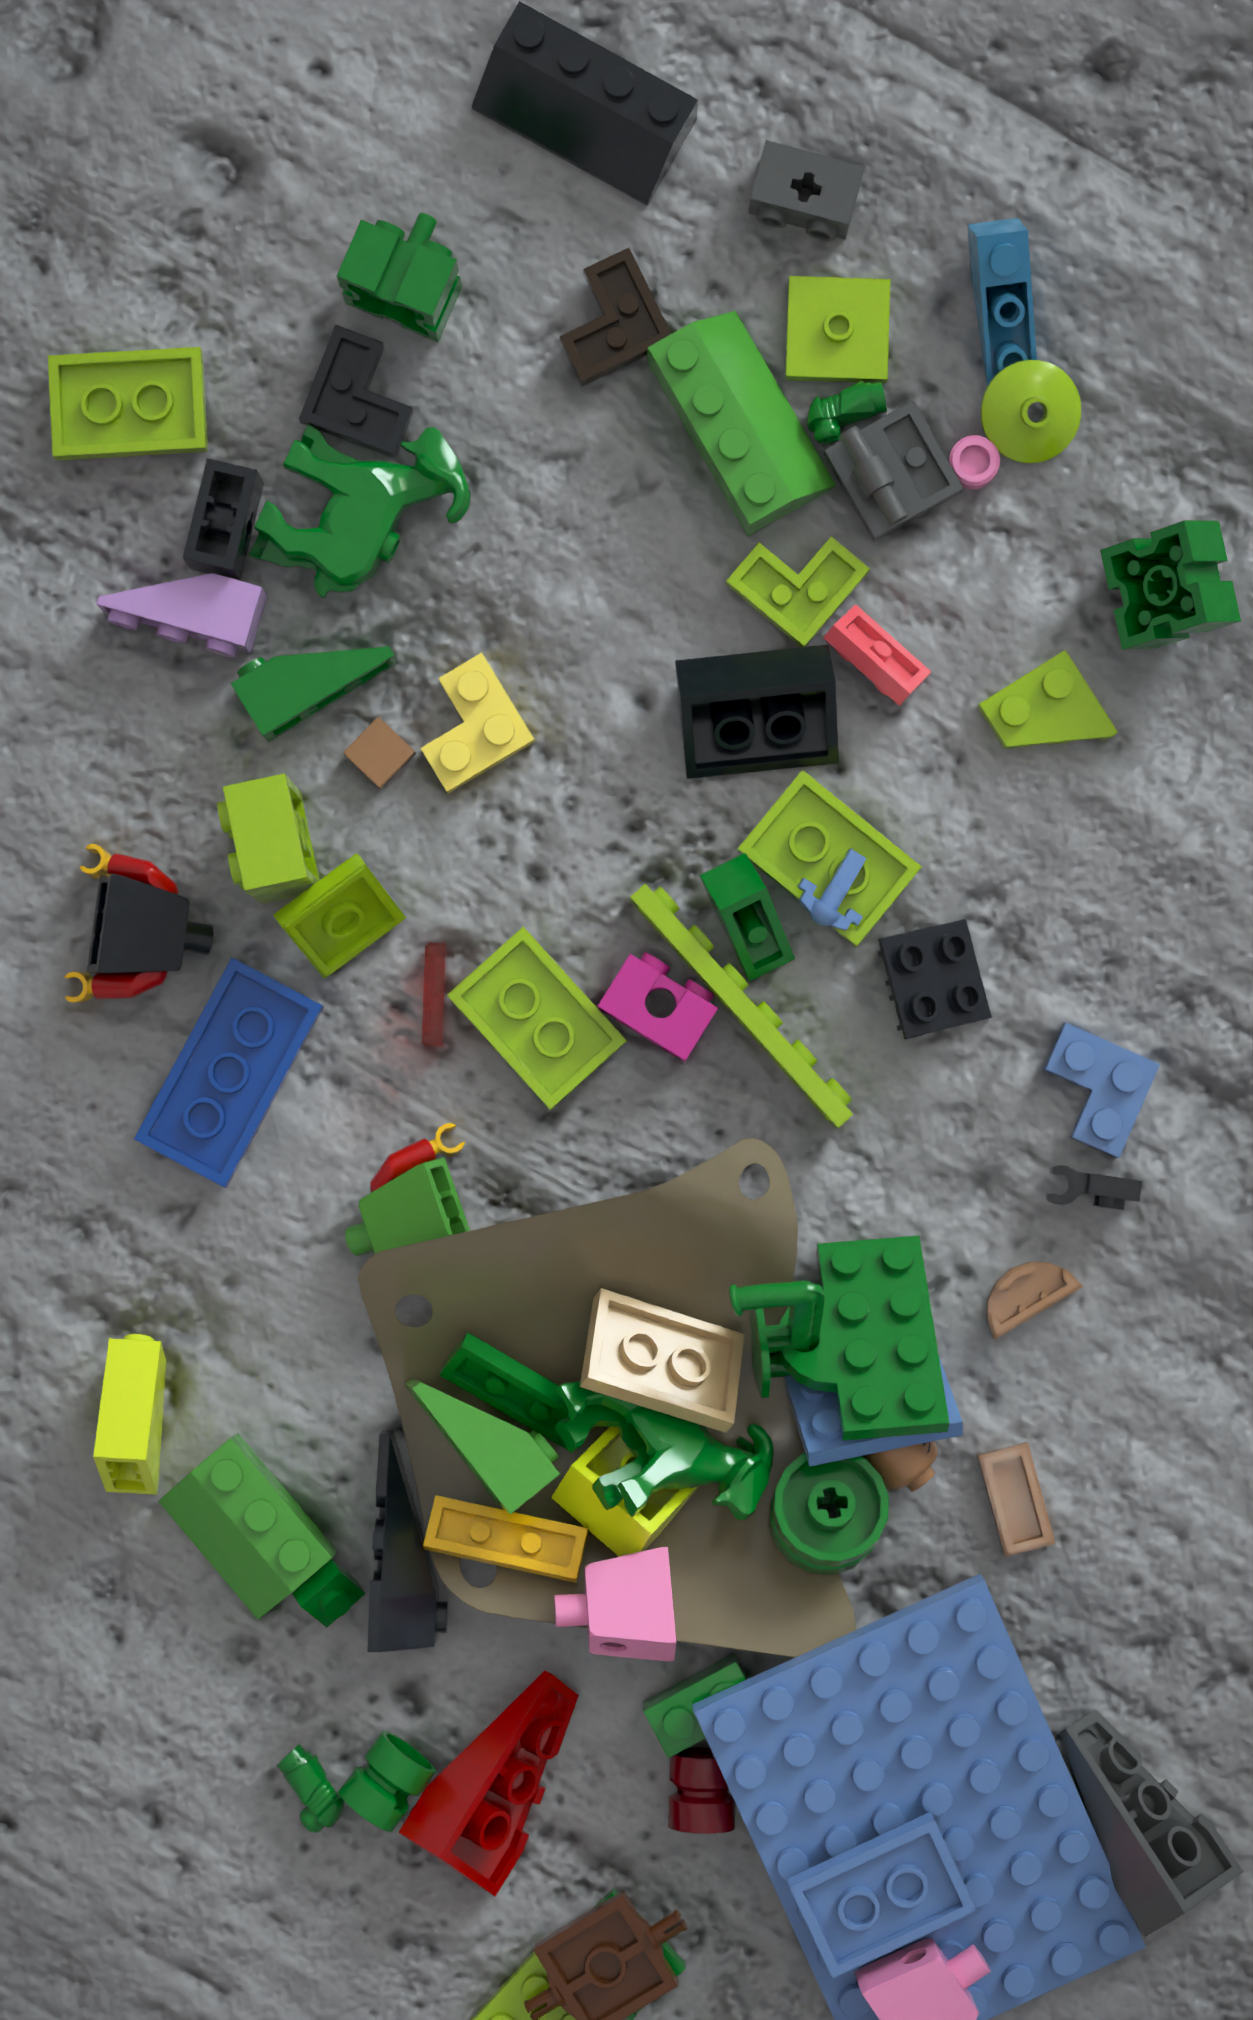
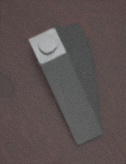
M1097 1710L1060 1732L1093 1828L1109 1862L1111 1878L1115 1889L1145 1937L1185 1914L1244 1872L1215 1827L1202 1814L1194 1817L1175 1799L1179 1791L1167 1779L1159 1783L1142 1766L1141 1754Z

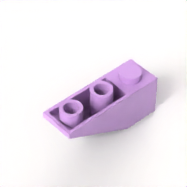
M209 573L98 596L96 604L104 613L109 614L107 621L114 625L137 630L138 624L142 623L158 628L156 635L161 638L181 644H186L188 637L207 642L206 650L222 656L235 658L237 651L251 654L267 600V594L260 586Z

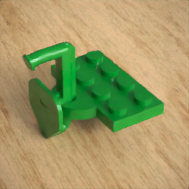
M919 1235L817 1243L816 1257L820 1285L803 1280L742 1287L732 1284L729 1287L730 1301L734 1313L737 1316H741L743 1311L749 1310L752 1368L760 1398L769 1397L771 1378L791 1375L798 1383L815 1391L836 1393L842 1441L948 1432L950 1422ZM789 1306L779 1325H765L763 1308Z

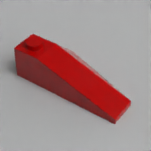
M544 1670L426 1787L398 1833L496 1897L524 1851L529 1834L523 1831L531 1805L541 1803L546 1789L539 1784L547 1760L552 1759L559 1753L579 1695L553 1674Z

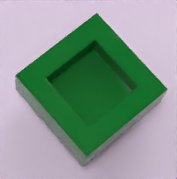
M330 1559L292 1594L301 1608L327 1628L336 1619L346 1614L351 1606L366 1593L353 1576Z

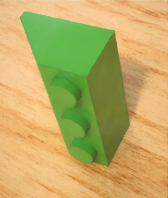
M239 1433L229 1438L158 1501L257 1619H260L291 1594L337 1553V1549Z

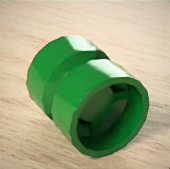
M382 1731L365 1754L368 1765L366 1767L356 1766L338 1793L348 1806L368 1822L386 1832H392L410 1807L407 1797L409 1795L419 1796L435 1774L436 1769L426 1757L410 1744L388 1731Z

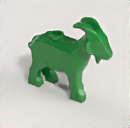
M307 425L301 442L298 440L293 441L283 467L292 473L299 474L322 485L332 493L329 502L322 512L318 528H293L285 522L276 505L266 501L254 526V529L259 533L248 555L257 560L271 562L286 568L301 566L317 572L314 577V587L321 598H326L327 593L331 591L339 593L353 592L361 584L374 577L381 560L390 563L401 540V535L395 533V529L405 509L420 502L431 500L447 493H453V503L446 514V518H448L449 523L454 524L464 517L470 506L471 492L461 463L441 431L434 427L425 428L418 440L414 442L401 441L400 446L416 457L414 466L385 461H360L353 459L329 446L320 431Z
M581 1380L564 1383L554 1390L564 1400L568 1409V1417L559 1421L555 1426V1430L570 1453L577 1450L584 1443L591 1428L594 1426L618 1427L621 1439L636 1458L631 1463L597 1478L592 1485L593 1491L605 1510L615 1507L624 1498L625 1508L629 1515L633 1517L645 1507L649 1496L660 1489L694 1488L718 1483L719 1495L712 1501L713 1506L727 1507L737 1520H745L754 1513L768 1484L774 1457L772 1440L762 1427L750 1424L747 1432L754 1444L743 1437H739L736 1439V1443L740 1449L725 1446L711 1437L706 1426L581 1388Z

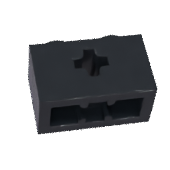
M207 458L183 554V559L191 570L207 574L214 573L241 580L264 486L258 470Z

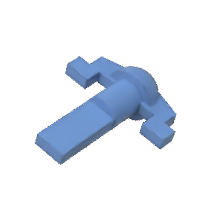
M848 849L820 900L812 895L817 886L807 879L802 878L797 888L803 891L798 901L818 925L847 930L851 923L855 926L859 925L863 918L862 915L851 908L847 909L844 916L837 912L866 860L865 857L853 849Z

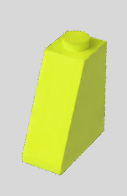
M129 1334L124 1336L123 1339L109 1338L93 1454L106 1492L157 1495L166 1358L161 1341H154L153 1338L142 1334Z

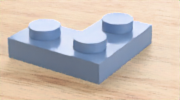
M1063 1023L1043 1070L1089 1090V1094L1069 1138L1114 1158H1120L1160 1064L1071 1024Z

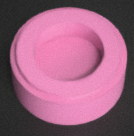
M971 435L960 439L953 446L948 462L963 488L980 489L994 479L1000 466V456L996 446L990 440L982 436Z

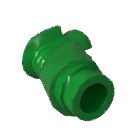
M861 380L842 390L839 394H834L832 397L829 396L821 400L817 395L811 402L807 415V428L814 432L815 440L820 444L834 443L840 439V426L845 427L876 416V414L887 412L882 382L870 384V382L864 383Z
M298 1744L276 1766L284 1774L283 1776L300 1798L303 1805L307 1806L299 1815L302 1825L308 1831L317 1833L324 1826L329 1828L335 1825L340 1818L345 1801L334 1790L330 1781L327 1780V1775L317 1755H312L309 1751L306 1752Z

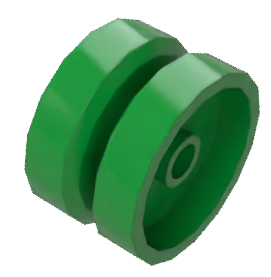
M801 1454L785 1468L770 1501L769 1528L776 1547L791 1564L812 1574L835 1575L855 1568L871 1554L888 1521L889 1496L882 1476L867 1459L861 1456L809 1467L806 1454ZM824 1506L830 1507L835 1511L836 1517L829 1518L827 1510L818 1509Z

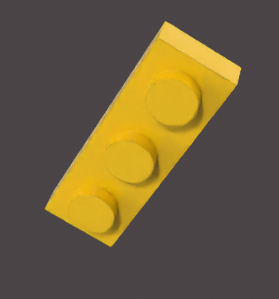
M435 1495L423 1547L424 1550L577 1583L589 1532L588 1528L516 1512L509 1514L502 1509Z

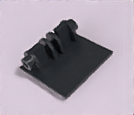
M966 919L878 939L881 950L877 951L878 957L882 956L886 974L889 979L885 981V984L890 986L892 991L889 1000L895 1002L900 1023L897 1026V1030H902L905 1040L992 1018Z

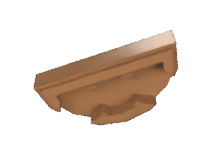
M1029 1261L1010 1268L995 1282L987 1299L986 1321L992 1338H999L1083 1286L1069 1271L1049 1262Z

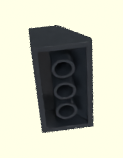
M519 1L494 44L473 100L472 109L648 206L697 120L698 99Z

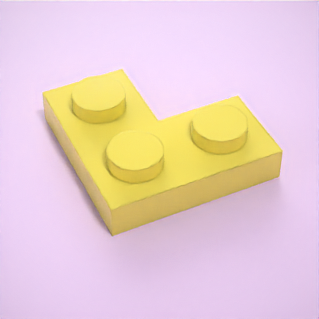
M482 652L438 678L462 718L463 723L421 747V751L447 794L531 745L535 740Z

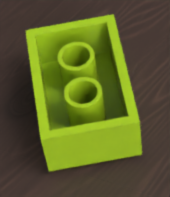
M285 773L223 786L225 801L217 802V809L223 833H228L230 839H233L236 852L228 854L230 872L235 885L239 884L241 890L244 889L247 894L251 895L261 904L297 897L320 880L302 794Z

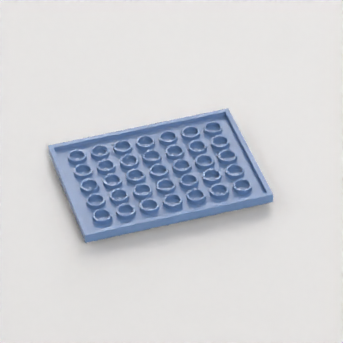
M981 1574L692 1704L695 1716L834 2020H879L863 1997L854 1972L926 1938H933L948 1960L972 1944L976 1946L985 1959L991 1972L967 1988L979 2011L976 2020L993 2018L1146 1948L1133 1916L1115 1889L1107 1857ZM931 1812L977 1911L832 1979L792 1895L787 1879Z

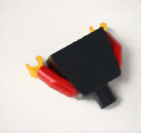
M89 844L85 847L87 851L93 854H100V863L92 869L85 866H79V868L88 876L99 879L87 972H69L64 976V978L80 979L83 984V990L79 996H65L68 1002L89 1001L93 996L97 999L136 997L162 985L167 978L168 971H180L183 952L203 955L210 953L214 935L213 926L188 921L189 899L178 895L177 884L155 864L148 860L117 853L111 856L109 852L96 844Z

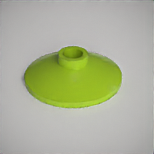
M1024 360L1013 363L995 375L984 392L980 411L982 428L987 439L996 446L998 452L1011 460L1022 463H1039L1049 460L1067 448L1077 433L1081 420V401L1078 390L1072 379L1062 369L1051 363L1040 360ZM1034 402H1038L1043 407V416L1037 422H1032L1027 414L1029 406Z

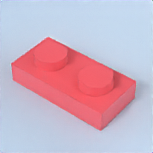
M856 604L823 637L836 649L837 653L844 660L851 662L874 683L875 687L882 694L889 696L899 706L931 673L926 666Z

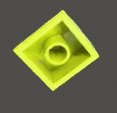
M609 1427L571 1465L551 1498L620 1557L645 1551L698 1487L660 1489L649 1496L645 1507L633 1517L629 1515L625 1508L624 1498L615 1507L605 1510L593 1491L592 1485L597 1478L611 1473L636 1459L621 1439L618 1427Z

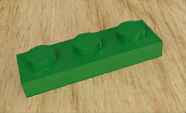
M467 1332L445 1360L439 1376L567 1449L555 1430L556 1424L568 1417V1409L564 1400L554 1392L559 1385Z

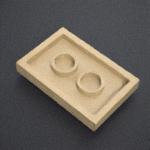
M600 1288L593 1297L580 1387L726 1433L735 1421L745 1334Z

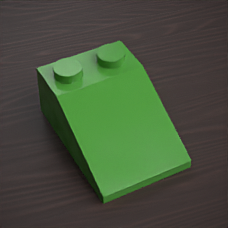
M413 1378L404 1384L497 1505L509 1514L513 1513L560 1475L552 1464L559 1456L541 1433L537 1434L534 1430L528 1433Z

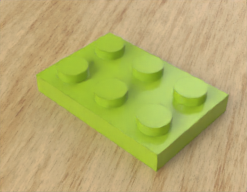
M201 347L47 355L52 456L56 461L208 452L204 363Z
M804 770L798 774L737 849L741 855L746 853L752 864L797 900H799L803 893L802 890L797 888L802 878L817 886L812 895L820 900L848 849H853L865 857L866 860L837 910V912L844 916L847 909L851 908L862 915L863 918L859 925L855 926L851 923L847 930L831 927L855 948L922 868V866Z
M524 926L447 994L550 1110L627 1042Z

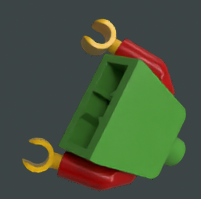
M443 1124L438 1128L433 1140L428 1141L423 1138L390 1154L370 1181L371 1193L359 1200L358 1207L363 1222L352 1225L345 1231L346 1243L352 1254L360 1256L374 1251L376 1254L379 1251L470 1231L445 1157H453L459 1154L465 1142L460 1143L454 1148H447L440 1140L442 1134L456 1128L455 1124ZM437 1154L445 1156L443 1158L436 1159Z

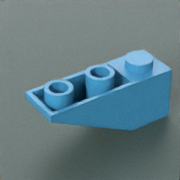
M1018 218L967 224L971 279L987 386L995 375L1005 367L1019 361L1037 360L1028 229Z

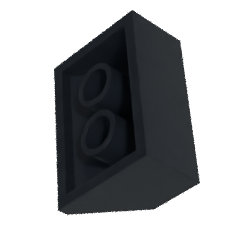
M828 645L675 660L687 779L839 763L836 681Z

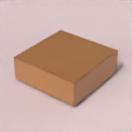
M378 716L343 754L381 790L416 755V752Z

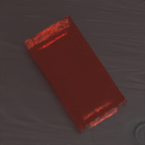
M428 943V945H425L422 1044L426 1048L445 1049L449 947L446 943Z

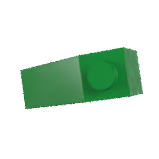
M389 646L274 656L268 661H265L263 657H259L241 667L237 671L239 678L230 684L267 742H270L398 664V661Z

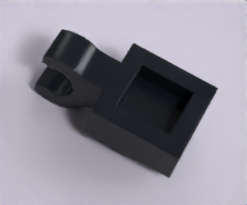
M1063 1165L1050 1167V1174L1062 1175L1068 1181V1189L1064 1194H1046V1200L1052 1204H1069L1081 1194L1094 1196L1093 1206L1124 1210L1125 1200L1140 1202L1142 1181L1078 1172Z

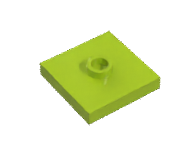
M789 276L785 380L857 383L862 380L864 383L882 382V384H886L888 380L891 279Z
M355 853L273 914L280 926L324 979L406 919L405 915L358 853Z

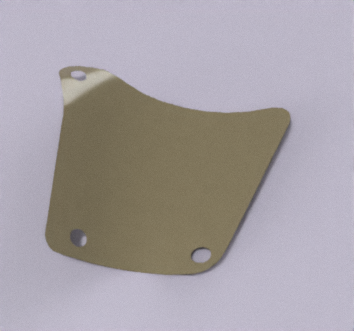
M756 1138L741 1139L722 1153L682 1175L640 1192L379 1251L367 1259L360 1268L358 1275L359 1287L396 1399L425 1531H427L435 1495L498 1509L502 1508L497 1505L404 1384L413 1378L530 1433L532 1429L439 1376L445 1360L468 1332L557 1385L580 1381L593 1297L600 1288L745 1334L734 1424L726 1433L709 1427L706 1428L710 1436L723 1445L740 1449L736 1443V1439L739 1437H743L754 1444L748 1435L747 1428L750 1424H756L767 1432L773 1443L774 1457L769 1481L754 1513L745 1520H737L727 1507L713 1506L712 1501L719 1495L718 1483L699 1486L660 1535L646 1549L668 1547L676 1641L795 1658L856 1630L854 1610L839 1573L835 1575L812 1574L791 1564L776 1547L769 1528L770 1501L785 1468L805 1452L785 1390V1378H771L769 1397L760 1398L753 1376L749 1310L743 1311L741 1316H737L734 1313L730 1301L729 1287L732 1284L742 1287L755 1284L791 1282L794 1280L798 1222L788 1175L783 1162L773 1148ZM750 1164H760L763 1166L769 1177L768 1190L762 1197L755 1200L743 1196L739 1187L740 1175ZM416 1294L427 1299L432 1306L433 1313L431 1319L420 1327H410L401 1323L395 1314V1307L402 1297ZM789 1306L763 1308L765 1325H779ZM594 1426L588 1433L584 1443L572 1453L544 1437L559 1456L552 1464L560 1475L514 1512L584 1527L551 1497L571 1465L609 1427ZM588 1530L589 1533L577 1583L496 1565L497 1571L493 1581L485 1587H474L462 1575L460 1557L430 1551L440 1579L466 1605L478 1611L553 1624H556L554 1595L585 1593L584 1567L590 1563L619 1557ZM586 1625V1626H574V1627L587 1628V1625Z

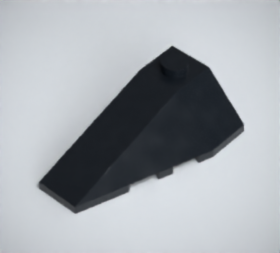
M383 1430L379 1434L376 1480V1508H380L379 1518L375 1520L372 1545L374 1560H378L377 1571H374L373 1580H370L367 1652L377 1653L434 1647L437 1642L438 1633H447L448 1601H439L438 1581L429 1551L424 1550L423 1547L425 1537L394 1430Z

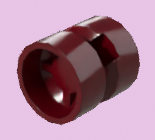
M686 1748L670 1757L669 1780L677 1786V1791L669 1795L668 1828L696 1834H716L735 1830L736 1803L733 1796L728 1793L729 1788L711 1748Z

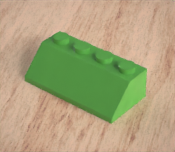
M736 311L692 322L648 347L647 363L747 537L836 487L834 480Z

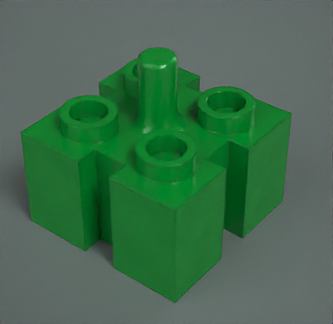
M419 213L407 241L403 240L405 232L389 222L377 220L376 224L373 225L360 220L337 273L339 286L343 288L342 295L345 304L380 319H383V317L399 323L404 329L439 342L460 294L462 285L460 276L457 275L459 272L457 259L451 257L452 251L430 240L437 224L436 219L428 214Z
M1184 520L1150 532L1151 538H1133L1100 550L1108 589L1120 590L1123 607L1113 610L1122 650L1157 649L1190 638L1189 633L1210 632L1241 622L1233 582L1221 581L1217 565L1228 561L1219 521Z

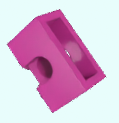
M646 952L643 953L640 959L629 954L598 1004V1009L685 1063L718 1010V1007L710 1003L714 994L690 979L686 981L684 986L666 977L670 967ZM665 990L674 997L676 1006L671 1015L665 1018H656L649 1014L645 1007V1001L651 992Z

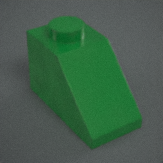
M746 853L699 875L713 909L749 981L795 960L768 890Z

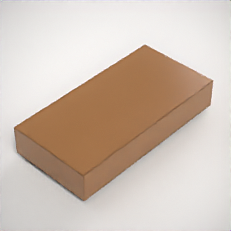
M1028 1442L978 1454L977 1459L1003 1555L1008 1557L1056 1544Z

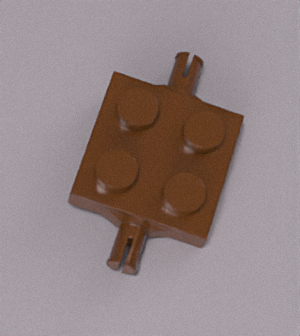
M622 1890L536 1942L533 1951L547 1972L549 1988L524 2001L527 2012H531V2019L538 2020L561 2006L576 2020H623L678 1987L679 1979L664 1956L662 1944L681 1932L688 1930L684 1918L681 1919V1914L676 1909L673 1913L651 1926L649 1922L639 1916L625 1891Z

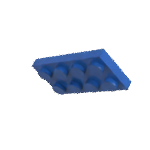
M231 957L134 1140L227 1188L324 1006Z

